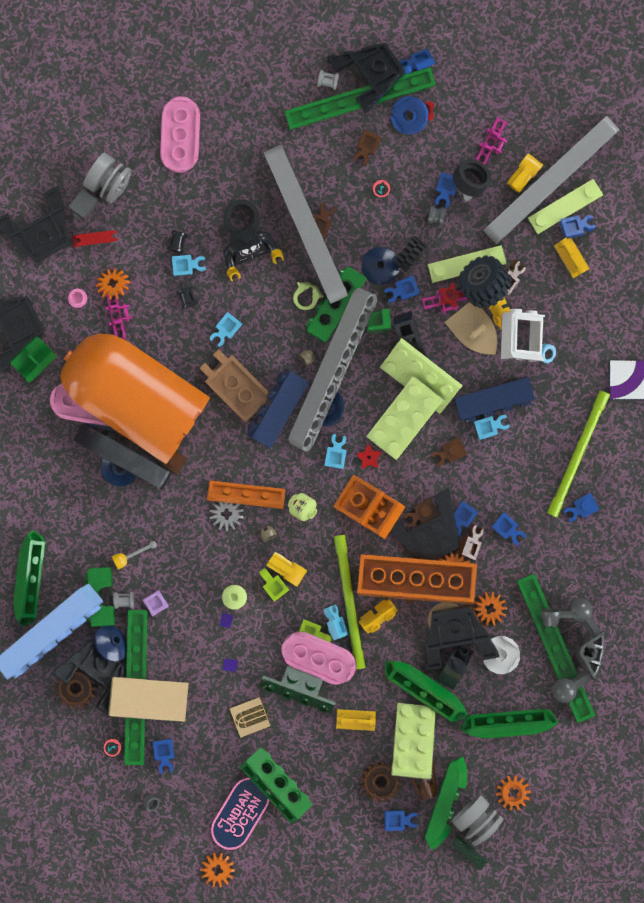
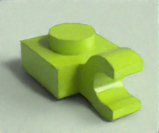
M265 567L259 571L260 575L267 582L262 587L274 602L289 591L278 575L273 578Z
M305 619L303 620L299 632L309 633L328 642L332 640L331 635L320 632L322 626Z

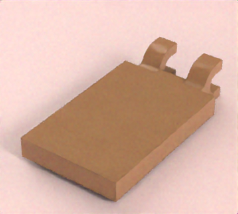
M218 349L213 356L220 363L213 370L206 363L199 369L208 377L205 383L246 422L258 411L261 405L265 404L268 391L233 355L227 358Z

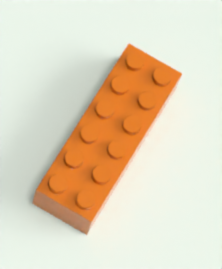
M361 554L357 593L359 596L474 605L477 564Z

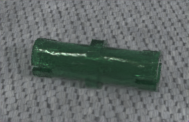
M457 836L454 842H452L451 845L464 855L463 858L471 861L479 870H482L488 863V860L483 858L476 851V848L474 846L471 847L461 836Z

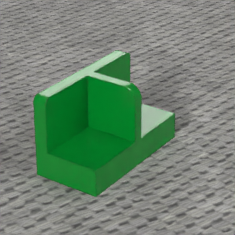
M389 309L372 312L367 323V333L391 331Z
M36 336L10 361V364L30 383L57 356Z

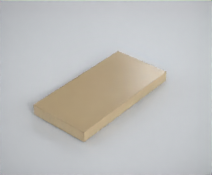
M112 677L108 716L185 722L188 683Z

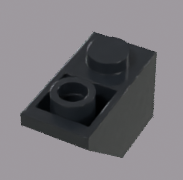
M463 645L455 646L443 666L437 681L454 690L462 678L474 651Z

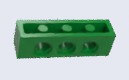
M349 266L346 269L342 268L339 272L343 284L347 283L351 287V290L347 293L348 296L339 300L341 306L338 309H333L330 307L328 297L325 302L321 300L316 308L318 311L315 318L311 316L306 324V327H308L307 333L325 344L339 325L353 292L357 288H362L367 281L365 276ZM326 315L331 321L328 325H322L319 321L320 317Z
M261 747L239 766L291 824L298 820L313 805L310 802V798L300 791L295 781L290 779L284 773L283 768L271 759V755ZM262 767L267 770V773L262 771ZM275 781L279 783L280 788L275 785ZM288 795L292 797L293 802L289 801Z

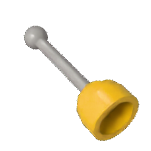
M151 541L149 545L128 555L117 553L111 557L119 570L126 566L127 559L149 548L154 549L157 544L155 541Z

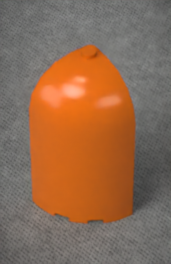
M96 334L86 337L77 345L73 352L69 350L64 357L66 363L62 367L60 378L63 388L70 398L93 416L165 464L168 463L180 446L185 436L183 433L186 435L195 424L194 421L201 414L210 399L209 396L149 355L115 335Z

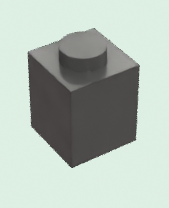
M82 188L69 205V208L72 210L70 214L78 220L83 218L86 221L99 204V201Z

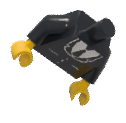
M252 227L230 236L229 244L223 250L226 266L229 268L227 275L231 281H233L232 276L234 274H237L238 279L241 277L237 268L234 267L235 265L237 266L269 253V251H271L272 260L275 264H277L276 257H281L284 261L282 251L276 249L277 245L269 232L259 231L256 227Z

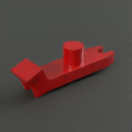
M110 230L72 236L73 247L118 241V238H113V234H117V231Z

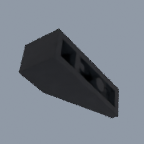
M412 310L394 316V327L399 340L402 338L427 357Z

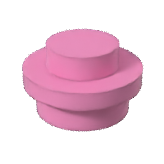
M73 289L68 295V301L71 306L80 308L86 304L87 295L82 289Z

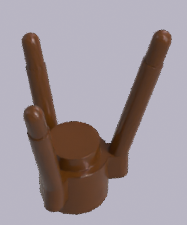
M432 760L431 783L422 778V783L418 786L414 777H409L415 788L416 795H420L421 800L436 796L435 762Z

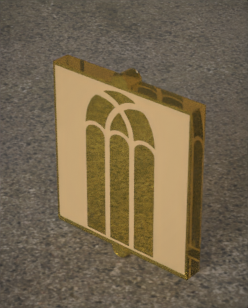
M261 697L229 708L234 721L233 725L236 726L240 738L271 727L267 715L268 710L265 709Z

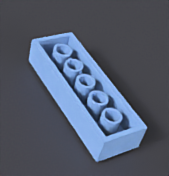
M90 584L78 589L0 655V671L7 680L11 677L16 679L25 673L31 665L44 657L42 653L46 654L48 651H51L58 645L57 642L59 643L72 633L70 629L74 630L87 621L85 617L89 618L101 609L99 605L104 601Z

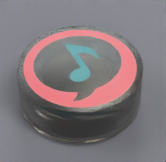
M379 179L373 183L372 193L376 198L384 199L389 196L391 186L388 181Z
M109 738L103 744V751L108 757H117L122 752V743L117 738Z

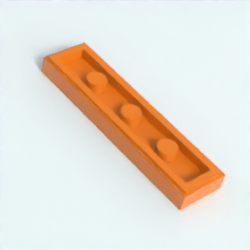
M209 480L207 500L283 509L286 489Z

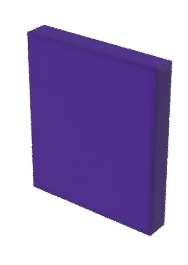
M222 613L219 626L230 628L234 615Z
M224 659L223 670L236 672L237 660Z

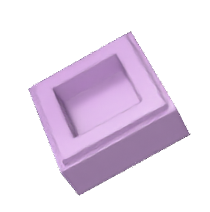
M159 590L143 599L152 616L169 607Z

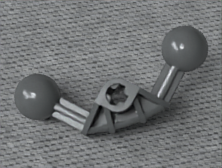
M584 598L574 599L568 607V611L577 612V620L574 621L582 623L591 636V639L577 647L574 653L577 662L584 671L571 680L561 678L554 683L552 694L561 703L571 702L576 697L577 689L590 680L596 679L599 667L602 666L601 660L603 650L605 649L604 631L601 632L591 617L593 613L592 605ZM585 650L588 651L587 656H584L583 654Z

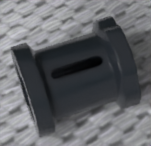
M172 230L170 245L167 246V250L183 254L184 250L182 248L188 235Z
M192 286L176 291V294L180 296L183 310L198 305L192 293Z

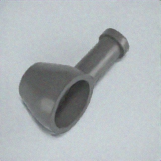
M547 608L541 610V617L544 626L555 627L559 618L577 620V612Z

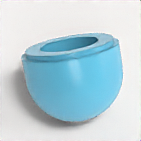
M545 343L542 344V357L545 361L541 362L549 363L555 357L556 349L553 345ZM550 349L552 357L545 359V352Z

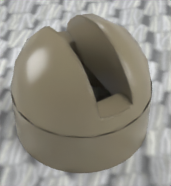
M305 350L298 354L301 361L304 359L305 362L303 364L306 367L311 365L315 359V356L312 355L313 352L310 350Z
M266 526L267 530L261 529L260 535L263 542L277 536L273 527Z

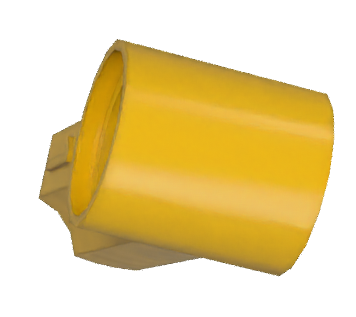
M528 153L507 184L513 190L520 193L530 179L535 177L543 164Z
M276 552L266 565L297 587L307 572L303 567L295 562H290Z

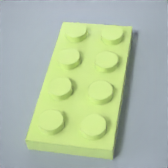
M402 338L380 366L382 370L404 387L414 376L444 399L435 410L439 414H441L462 387L459 382Z
M413 376L366 437L397 460L444 399Z
M397 703L392 775L431 779L436 711L430 707Z

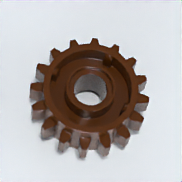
M76 669L68 683L64 684L59 679L56 680L59 682V685L55 686V689H59V693L56 696H61L60 703L66 702L67 708L73 705V708L77 709L79 704L81 708H84V702L90 704L92 702L89 698L96 697L93 691L98 689V687L93 686L95 682L78 669ZM73 683L81 685L79 693L72 691L71 686Z
M384 760L381 761V764L374 761V766L368 764L369 770L362 771L365 777L360 778V781L364 782L360 787L361 789L366 788L364 795L370 794L371 801L377 798L378 803H380L381 799L388 802V797L394 799L393 793L400 792L397 785H402V782L398 781L401 776L392 775L391 762L385 765ZM377 777H385L386 784L384 786H377L375 783Z

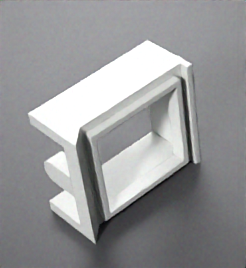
M510 309V312L503 313L501 359L514 358L520 361L529 360V362L545 361L542 357L543 317L545 315H539L537 311L532 310L522 313V309ZM518 320L530 321L529 351L517 350Z

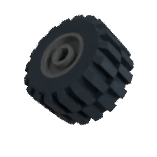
M484 255L482 258L479 256L476 260H471L470 264L465 265L464 271L460 272L461 277L458 278L459 288L473 306L489 308L491 305H497L498 301H502L503 297L507 296L509 293L507 290L511 288L510 283L512 281L509 273L497 258L495 259L493 256L488 257L487 255Z

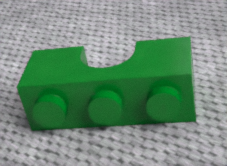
M112 567L87 569L88 573H84L85 584H90L98 595L101 589L113 587ZM100 604L101 609L87 618V623H91V627L115 625L114 606Z

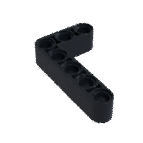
M84 424L80 426L73 439L75 442L162 490L172 474Z

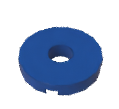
M405 96L394 104L391 121L397 131L414 135L426 126L428 110L421 99ZM409 110L413 112V118L410 121L406 119V112Z

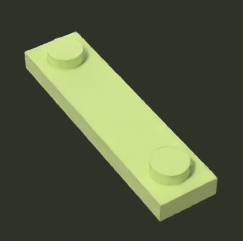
M594 179L528 217V220L538 235L560 222L561 219L570 216L600 198L603 194Z
M502 245L428 264L432 283L459 277L460 272L464 271V266L470 264L471 260L474 261L479 256L481 258L484 255L488 257L493 256L502 265H506Z

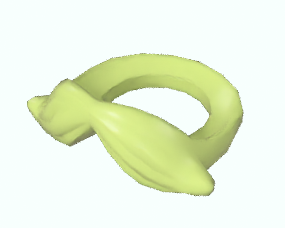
M297 282L298 288L294 293L293 300L299 309L310 310L315 307L319 298L324 296L319 288L310 282ZM312 287L313 301L311 305H300L298 295Z

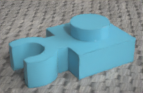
M191 255L172 256L173 275H193V269L200 272L205 271L206 267L198 266V262L204 261L205 257L199 256L192 260Z
M227 312L216 325L219 332L212 334L210 340L213 341L215 337H219L221 341L217 346L220 348L225 342L224 338L227 336L231 339L243 324Z
M501 415L496 421H494L493 416L474 421L479 440L498 435V428L502 430L508 429L510 425L503 426L501 424V420L507 418V416Z
M333 434L332 443L334 446L333 448H327L324 466L343 469L347 450H343L341 447L346 442V436H343L342 442L337 443L335 441L336 434Z
M333 605L323 609L325 616L329 619V622H327L328 631L333 641L349 635L343 617L338 615L337 606Z

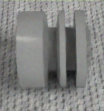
M104 152L89 170L83 186L93 193L102 188L100 197L103 199L107 196L106 201L112 204L127 187L132 170L127 167L123 171L124 164L122 163L114 169L116 160Z
M481 794L470 801L451 821L460 832L466 828L470 829L465 836L467 839L476 835L471 841L474 847L491 837L503 821L500 815L492 820L497 813L495 809L488 813L485 812L490 804Z

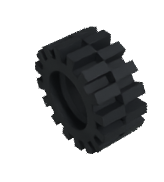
M414 236L402 250L394 264L407 272L425 249L426 244Z

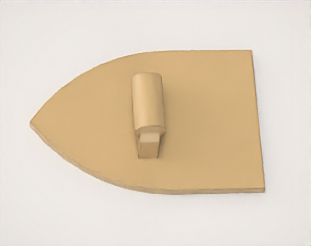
M469 302L444 322L467 348L482 354H496V329L492 320L482 308L475 307Z

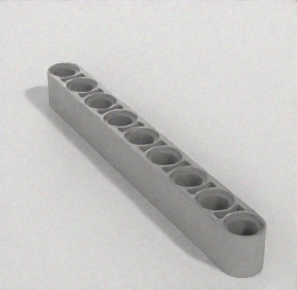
M606 116L484 229V232L497 245L502 238H505L516 225H519L530 212H533L544 199H547L558 186H561L571 174L575 173L585 161L589 160L620 129Z
M282 145L265 151L264 155L329 302L332 304L347 297V291Z
M357 288L353 292L289 435V443L304 451H309L312 448L377 302L375 294L361 288Z

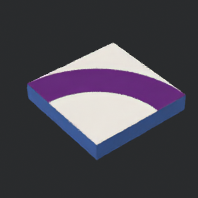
M610 361V399H644V361Z

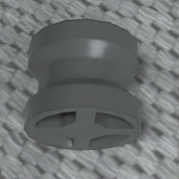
M431 205L427 224L437 223L438 226H443L446 208H436L434 205Z

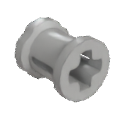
M320 70L317 87L322 85L336 90L339 73L330 74Z
M114 592V609L118 607L134 609V592L129 594Z

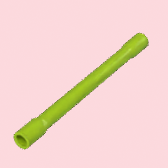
M599 390L576 449L547 511V514L556 518L563 506L564 498L601 412L604 410L610 394Z
M345 535L334 536V542L339 561L352 655L356 662V669L365 668V661L361 648L346 537Z

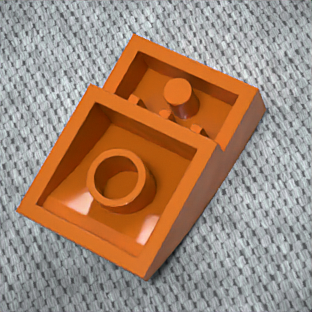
M354 474L333 506L383 539H386L405 509V506Z

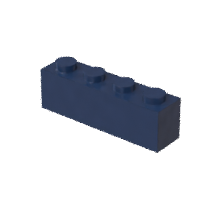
M287 369L279 373L276 385L269 390L265 404L260 406L257 411L258 416L255 421L250 423L247 429V436L270 449L309 384L308 381Z
M529 377L454 398L460 421L464 420L465 423L476 421L475 417L483 415V418L495 415L494 411L501 410L502 413L513 410L512 406L520 404V408L532 405L531 401L535 400Z

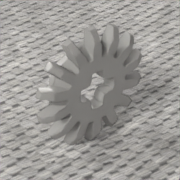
M219 502L220 504L216 505L213 503L212 505L216 509H210V512L214 513L210 520H216L213 523L214 526L220 524L219 530L225 526L226 531H228L229 526L235 530V523L240 526L241 523L237 520L238 518H244V516L239 515V512L244 510H238L237 507L241 504L235 505L233 503ZM226 508L229 512H232V516H229L228 520L221 516V512H224Z

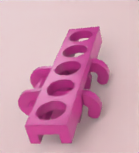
M497 117L492 129H486L489 135L484 145L481 142L479 143L482 149L476 160L479 161L480 156L484 155L486 158L481 163L485 165L492 150L496 151V154H502L501 148L508 141L505 140V137L501 138L499 136L507 121ZM498 121L503 123L500 129L496 127ZM489 138L494 139L495 143L493 145L487 143ZM497 140H500L498 147H494ZM483 150H488V154H485Z
M439 290L436 291V296L422 299L424 309L441 306L440 302L443 296L439 295ZM462 296L457 299V302L467 300V298ZM438 298L439 302L437 304H435L434 299ZM431 300L432 305L426 306L425 301ZM444 304L442 305L443 309H441V312L443 311L446 314V311L453 309L457 312L459 305L454 308L453 306L445 307Z
M106 295L109 307L104 308L105 310H110L112 323H108V326L113 325L114 334L117 337V331L122 330L123 337L120 338L126 339L123 320L128 322L132 318L128 315L127 308L129 305L124 303L123 306H119V301L116 297L114 300H109V295ZM120 309H123L125 317L123 318ZM114 312H119L120 317L118 319L113 318L112 314ZM121 324V327L116 328L115 325Z

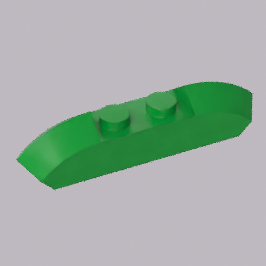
M34 530L24 539L18 558L13 605L15 617L20 627L33 623L37 616L45 540L43 536Z
M386 661L385 675L388 680L447 720L458 722L468 716L461 701L430 677L409 664L399 661Z
M548 709L475 714L465 718L461 731L479 738L534 735L553 728L558 723V720L553 712Z
M463 757L449 762L424 835L431 850L438 847L447 838L453 827L447 824V820L451 821L454 810L451 808L453 802L457 803L460 791H457L458 787L465 789L467 783V767Z

